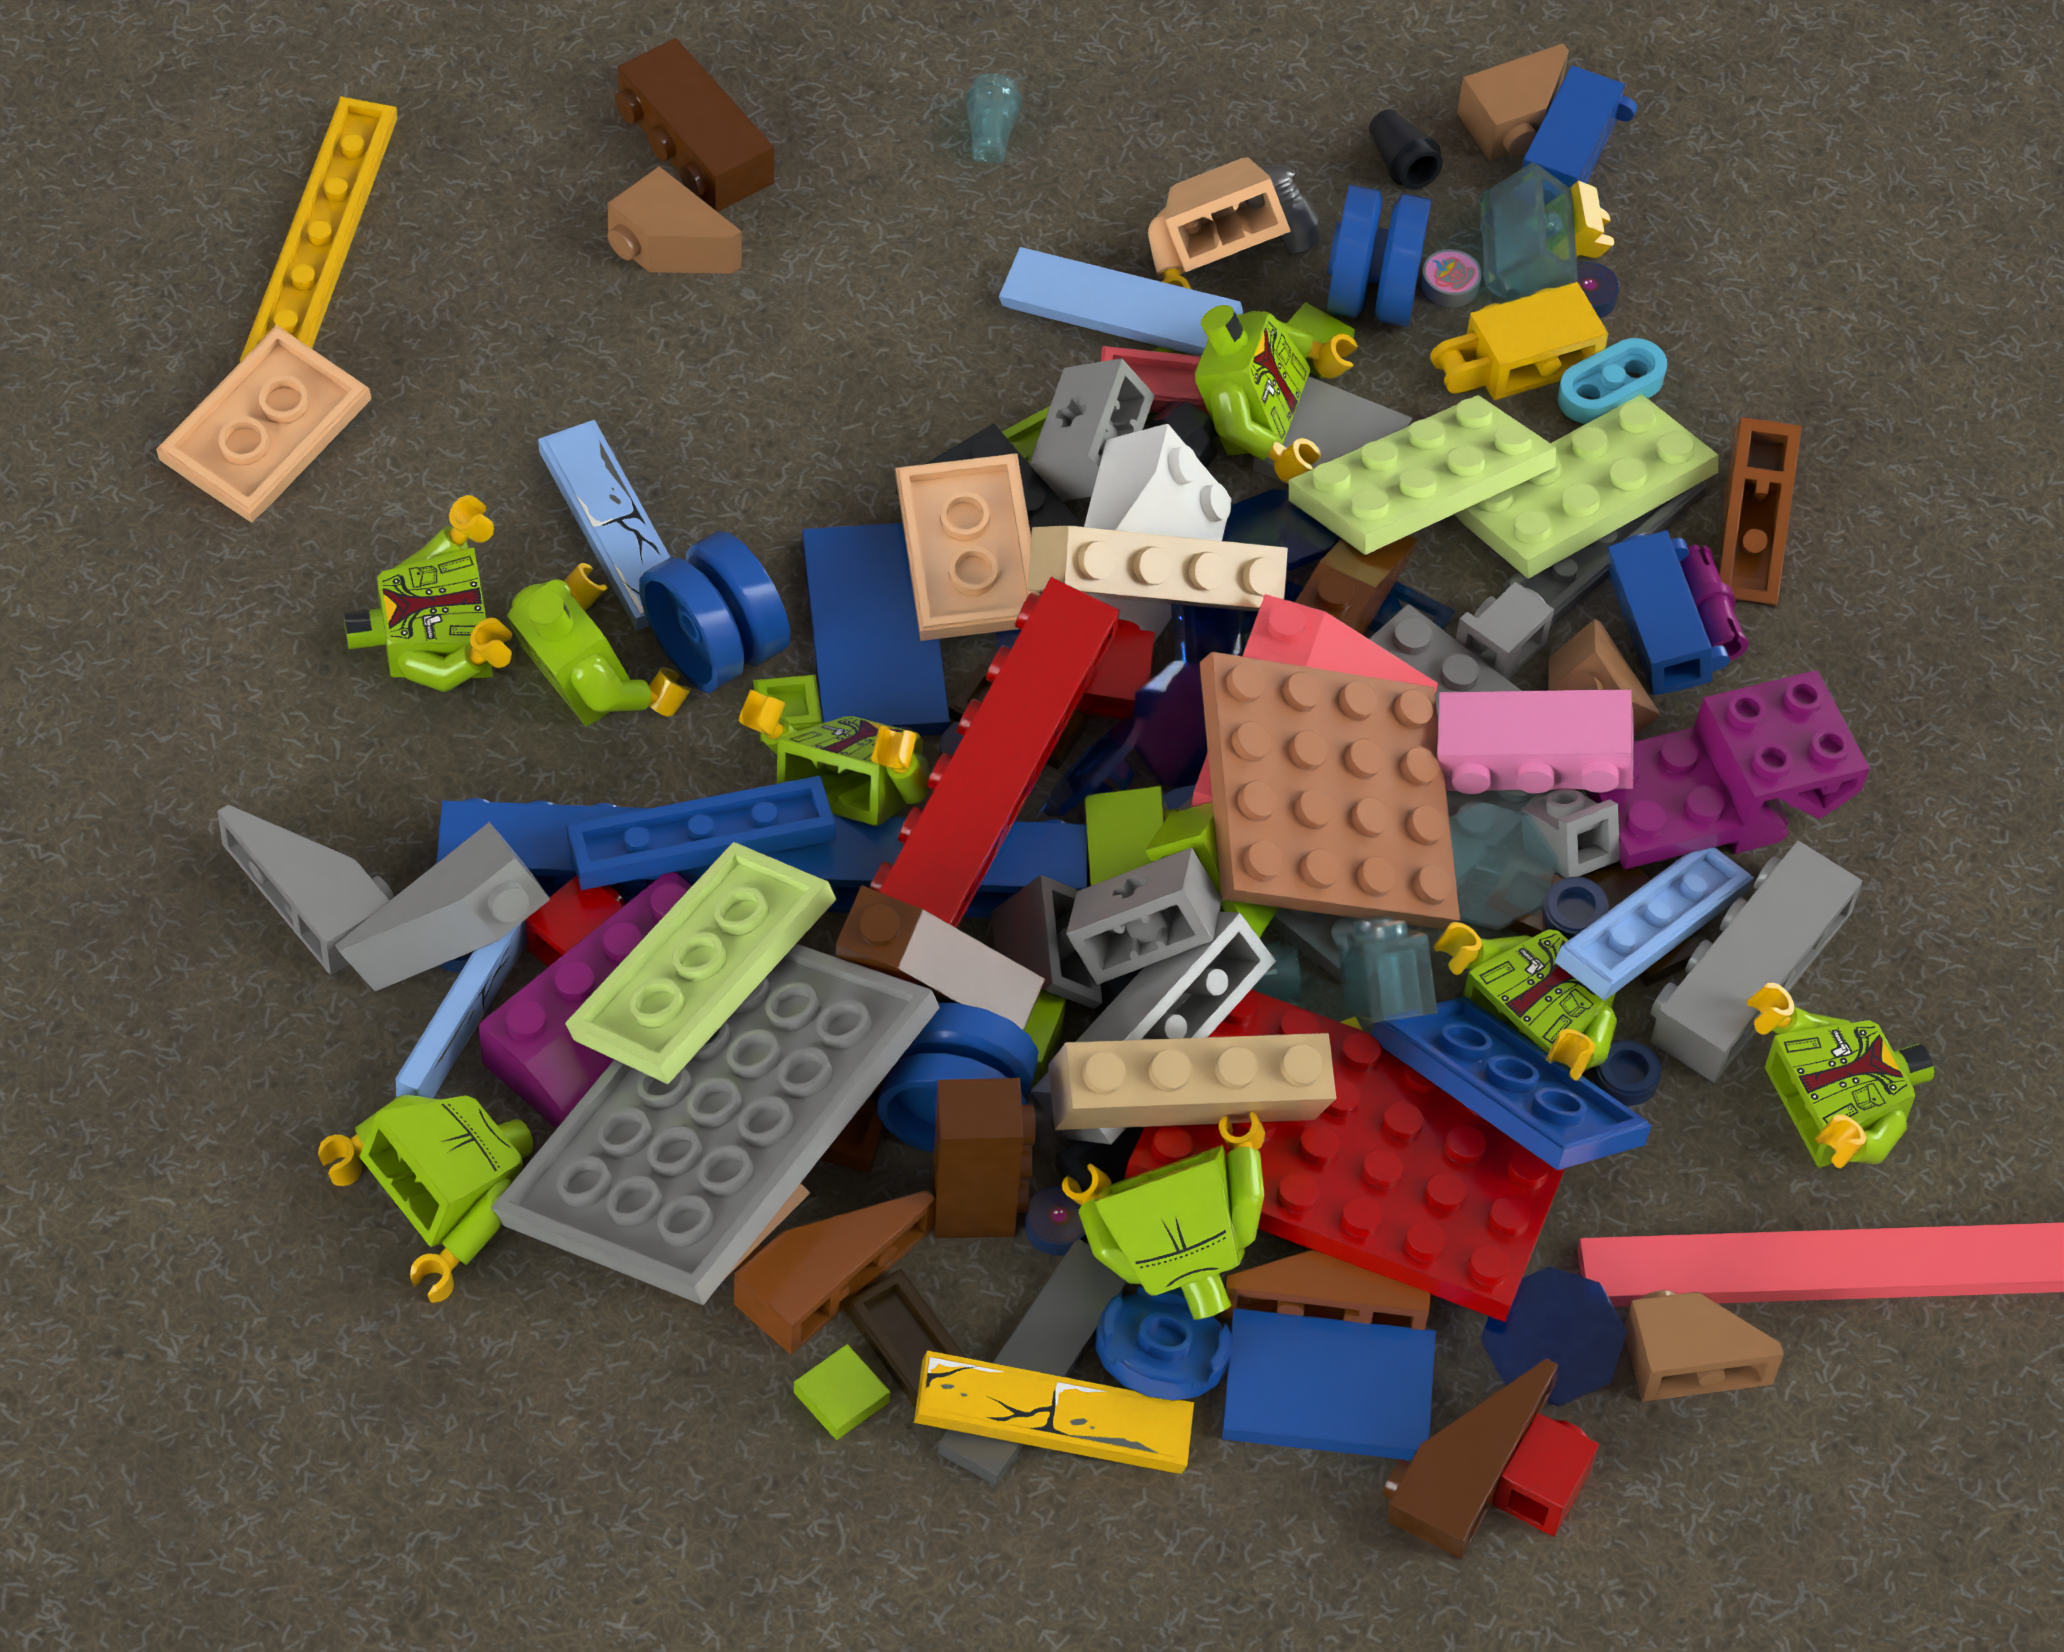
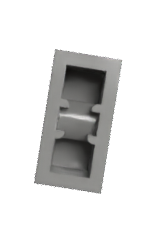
M1123 358L1064 368L1029 465L1062 501L1092 497L1106 439L1143 430L1155 395Z
M1191 847L1077 891L1066 934L1098 985L1212 942L1221 905V896Z

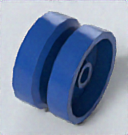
M1349 185L1342 221H1337L1332 242L1327 275H1332L1326 313L1356 318L1364 309L1369 283L1379 284L1375 307L1378 321L1409 327L1431 198L1402 194L1394 202L1390 227L1387 229L1379 227L1383 198L1379 189Z
M714 532L693 544L686 551L685 560L670 557L645 571L639 578V595L642 607L655 639L665 655L691 685L699 691L713 693L737 679L743 673L744 664L758 667L782 653L789 646L790 627L785 608L775 585L760 561L748 547L729 532Z
M938 1003L940 1008L883 1078L878 1096L877 1115L886 1129L904 1143L919 1150L934 1153L938 1080L1020 1078L1021 1104H1026L1025 1098L1031 1092L1039 1051L1030 1035L1011 1020L979 1007L960 1003Z

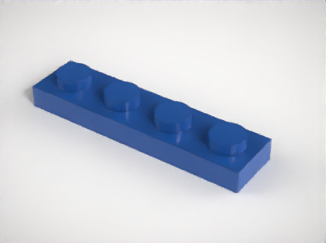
M820 776L566 825L567 842L581 890L712 865L733 842L761 854H768L836 840V825Z

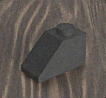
M1040 875L991 911L995 951L1045 979L1042 987L1043 990L1095 1009L1102 1004L1101 985L1096 984L1066 934L1076 892L1080 890Z

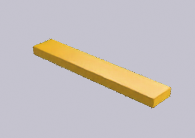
M340 96L240 362L276 325L312 349L398 118L397 107Z

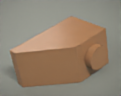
M1564 43L1463 77L1457 115L1489 161L1509 154L1516 157L1528 152L1563 82L1569 53Z
M660 166L607 203L608 240L611 247L622 259H633L648 272L733 274L741 268L742 231Z
M1596 619L1591 621L1549 657L1548 691L1631 689L1634 737L1661 715L1600 621Z
M1661 1290L1649 1293L1641 1299L1632 1300L1623 1329L1642 1402L1773 1385L1784 1355L1780 1342L1699 1292L1676 1294L1673 1291Z

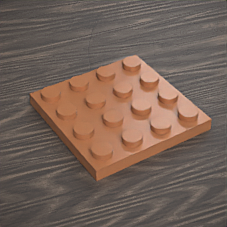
M1211 652L1200 662L1221 900L1446 930L1449 924L1459 922L1460 914L1444 771L1439 768L1437 758L1438 718L1434 687Z

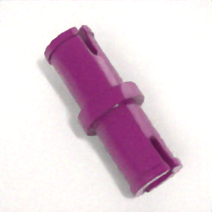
M1698 545L1687 547L1689 550L1688 556L1679 563L1711 647L1724 646L1730 661L1735 660L1746 652L1749 644L1734 612L1736 605L1734 593L1730 586L1722 583L1713 561L1711 549L1703 545L1699 552Z

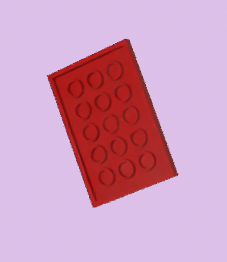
M1251 989L1208 1037L1329 1033L1336 1099L1315 1120L1261 1122L1265 1131V1139L1258 1151L1261 1156L1264 1200L1258 1229L1505 1322L1566 1168L1560 1170L1553 1168L1384 1049L1370 1033ZM1252 1122L1232 1123V1136L1241 1137L1246 1135L1251 1129ZM1219 1124L1147 1126L1144 1128L1130 1157L1125 1179L1222 1145L1226 1157L1232 1150L1221 1136Z

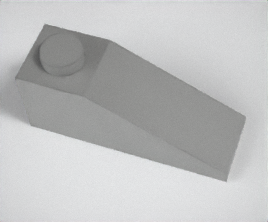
M226 805L218 810L222 845L326 971L332 975L349 965L350 963L338 951L335 944L395 897L387 883L379 876L371 879L355 859L233 806Z
M488 822L338 941L335 946L374 991H378L499 941L547 903L550 898L525 863L493 825Z

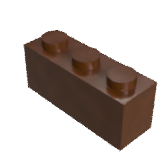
M677 38L618 66V93L615 94V102L623 119L630 125L637 123L647 134L650 147L657 158L661 161L669 159L680 172L683 185L696 196L702 197L715 211L719 212L774 184V146Z
M1020 1078L938 1080L932 1170V1194L936 1198L934 1238L1015 1237L1017 1213L1029 1212L1028 1180L1032 1179L1031 1145H1035L1034 1104H1021Z

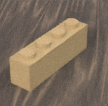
M1078 526L1032 527L1028 590L1043 592L1050 577H1053L1092 597L1241 611H1259L1265 594L1284 599L1288 548Z
M1329 1033L1068 1042L1064 1044L1048 1064L1055 1130L1219 1124V1121L1225 1115L1229 1117L1231 1123L1252 1122L1250 1111L1257 1115L1260 1122L1315 1120L1336 1099Z

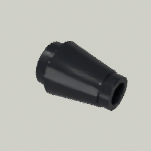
M1392 109L1381 111L1371 120L1369 133L1373 137L1391 179L1396 184H1404L1409 189H1420L1429 185L1437 178L1441 172L1443 160L1440 146L1435 140Z

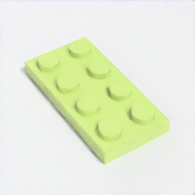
M1641 394L1552 442L1551 444L1556 447L1555 468L1457 512L1455 516L1529 579L1717 474L1719 455Z
M1477 395L1470 399L1462 400L1457 405L1423 420H1418L1408 427L1377 441L1369 442L1359 449L1330 462L1320 464L1316 468L1290 479L1289 501L1366 555L1555 468L1556 447Z
M733 842L567 1020L565 1024L573 1040L669 1084L834 903L836 898L829 882Z

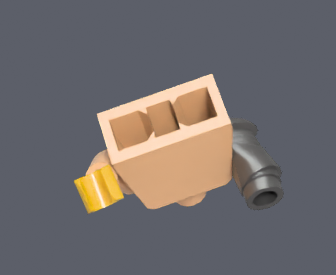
M1247 157L1240 158L1172 186L1169 190L1166 207L1151 221L1148 229V238L1157 277L1164 279L1162 281L1164 283L1192 289L1188 281L1181 276L1184 272L1191 271L1280 235L1291 253L1302 252L1316 246L1322 239L1318 230L1319 216L1306 197L1302 196L1299 189L1296 188V184L1292 179L1295 171L1283 165H1263L1259 167Z

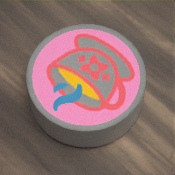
M1452 249L1435 252L1424 263L1421 277L1422 291L1429 300L1444 307L1464 306L1473 301L1478 294L1481 268L1478 262L1465 252Z

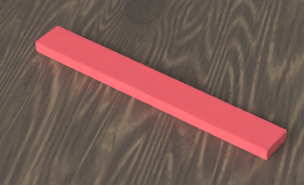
M2064 1223L1580 1238L1577 1248L1585 1308L1631 1306L1632 1300L1641 1299L1649 1293L1661 1290L1673 1291L1676 1294L1699 1292L1716 1303L2064 1292Z

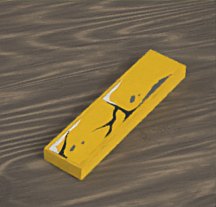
M927 1351L922 1359L914 1423L1182 1474L1188 1464L1194 1402L1147 1397L1132 1390Z

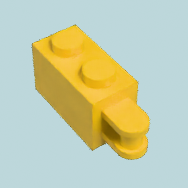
M1575 282L1558 288H1544L1533 295L1503 304H1490L1479 311L1470 313L1467 334L1438 344L1432 350L1430 360L1435 368L1444 370L1446 374L1444 384L1450 393L1458 394L1486 386L1493 400H1498L1561 381L1563 373L1569 367L1605 349L1608 332L1579 283Z

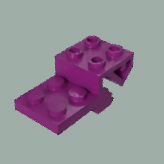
M1818 670L1703 697L1694 727L1633 742V789H1614L1604 793L1584 790L1588 798L1596 803L1609 799L1618 803L1620 862L1624 869L1725 844L1730 845L1735 855L1781 842L1788 836L1787 825L1789 821L1777 798L1788 803L1791 808L1796 807L1820 820L1862 791L1870 768Z

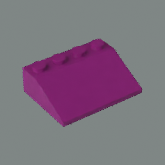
M676 872L660 876L479 1023L482 1064L555 1129L560 1126L614 1061L613 1058L574 1041L565 1023L692 887Z

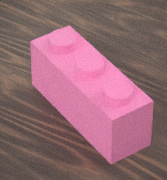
M1631 689L1439 692L1437 758L1439 768L1444 771L1446 791L1479 794L1491 790H1522L1527 793H1544L1549 790L1586 789L1591 792L1604 793L1614 789H1633L1634 723Z

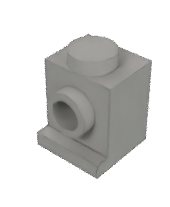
M1514 582L1498 599L1494 596L1488 597L1477 609L1474 616L1466 612L1459 619L1455 640L1509 680L1547 643L1554 608L1545 603L1543 598L1534 590L1524 588Z
M1561 789L1549 794L1540 793L1534 796L1527 806L1521 808L1523 853L1564 878L1578 877L1620 860L1618 803L1610 799L1596 803L1579 791Z

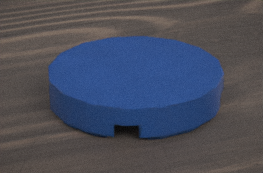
M1142 1286L1138 1287L1134 1295L1122 1298V1292L1110 1299L1099 1318L1096 1330V1352L1105 1370L1123 1386L1147 1397L1173 1401L1198 1397L1217 1386L1227 1370L1231 1357L1232 1334L1226 1323L1222 1328L1220 1322L1214 1318V1315L1194 1320L1184 1293L1179 1288L1150 1296Z

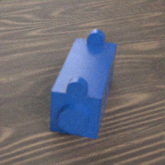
M1571 65L1524 157L1517 191L1518 196L1529 199L1538 207L1548 209L1577 181L1587 183L1617 120L1630 121L1637 111L1635 101L1623 96L1624 83Z
M1667 530L1651 535H1634L1626 538L1621 543L1608 546L1609 578L1652 695L1676 692L1712 682V671L1722 669L1730 662L1729 655L1724 646L1711 647L1679 563L1689 554L1686 542L1682 538L1670 539Z

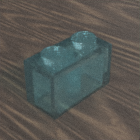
M1533 162L1480 194V231L1483 238L1484 255L1483 278L1485 285L1488 286L1492 293L1510 302L1533 295L1544 288H1558L1578 280L1572 190Z
M1392 916L1357 919L1353 921L1354 931L1336 934L1346 1011L1372 1023L1437 1013L1427 934L1407 928L1406 921H1392Z

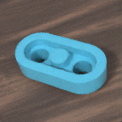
M1639 338L1622 340L1569 367L1563 373L1557 396L1558 405L1561 411L1570 419L1587 424L1641 394L1648 399L1655 395L1663 385L1667 369L1666 356L1656 344L1648 340ZM1636 372L1640 374L1642 377L1633 378L1627 375L1626 373ZM1582 396L1591 397L1593 400L1585 399Z

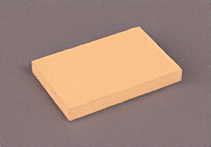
M276 325L156 449L158 458L194 485L252 523L371 400L370 388Z
M1018 454L895 468L920 641L1019 629L1015 627V622L1028 595L1031 592L1039 596L1041 594L1039 591L1028 590L1031 533Z

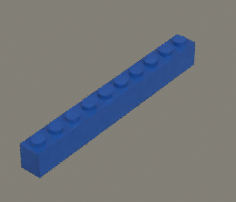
M470 798L463 801L442 800L437 863L490 822L525 863L550 898L577 875L567 842V824L649 808L619 807L610 803L581 806L555 805L547 801L499 803L489 802L480 798ZM833 815L836 825L835 841L764 855L828 881L836 900L825 912L849 913L861 885L870 888L876 872L884 861L894 865L904 846L897 839L907 817H890L884 823L875 826ZM1055 819L1042 822L1015 821L964 917L991 918V911L1040 875L1077 890L1087 888V824H1071ZM711 865L677 871L676 873L693 886ZM663 874L610 884L608 886L616 890L627 904Z

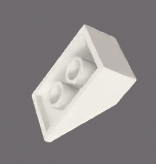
M1169 424L1106 439L1084 527L1222 541L1226 521L1231 511L1232 499L1226 489L1214 479L1198 460L1194 451L1181 440ZM1094 597L1119 609V619L1139 625L1140 630L1155 632L1154 642L1180 606L1177 604Z

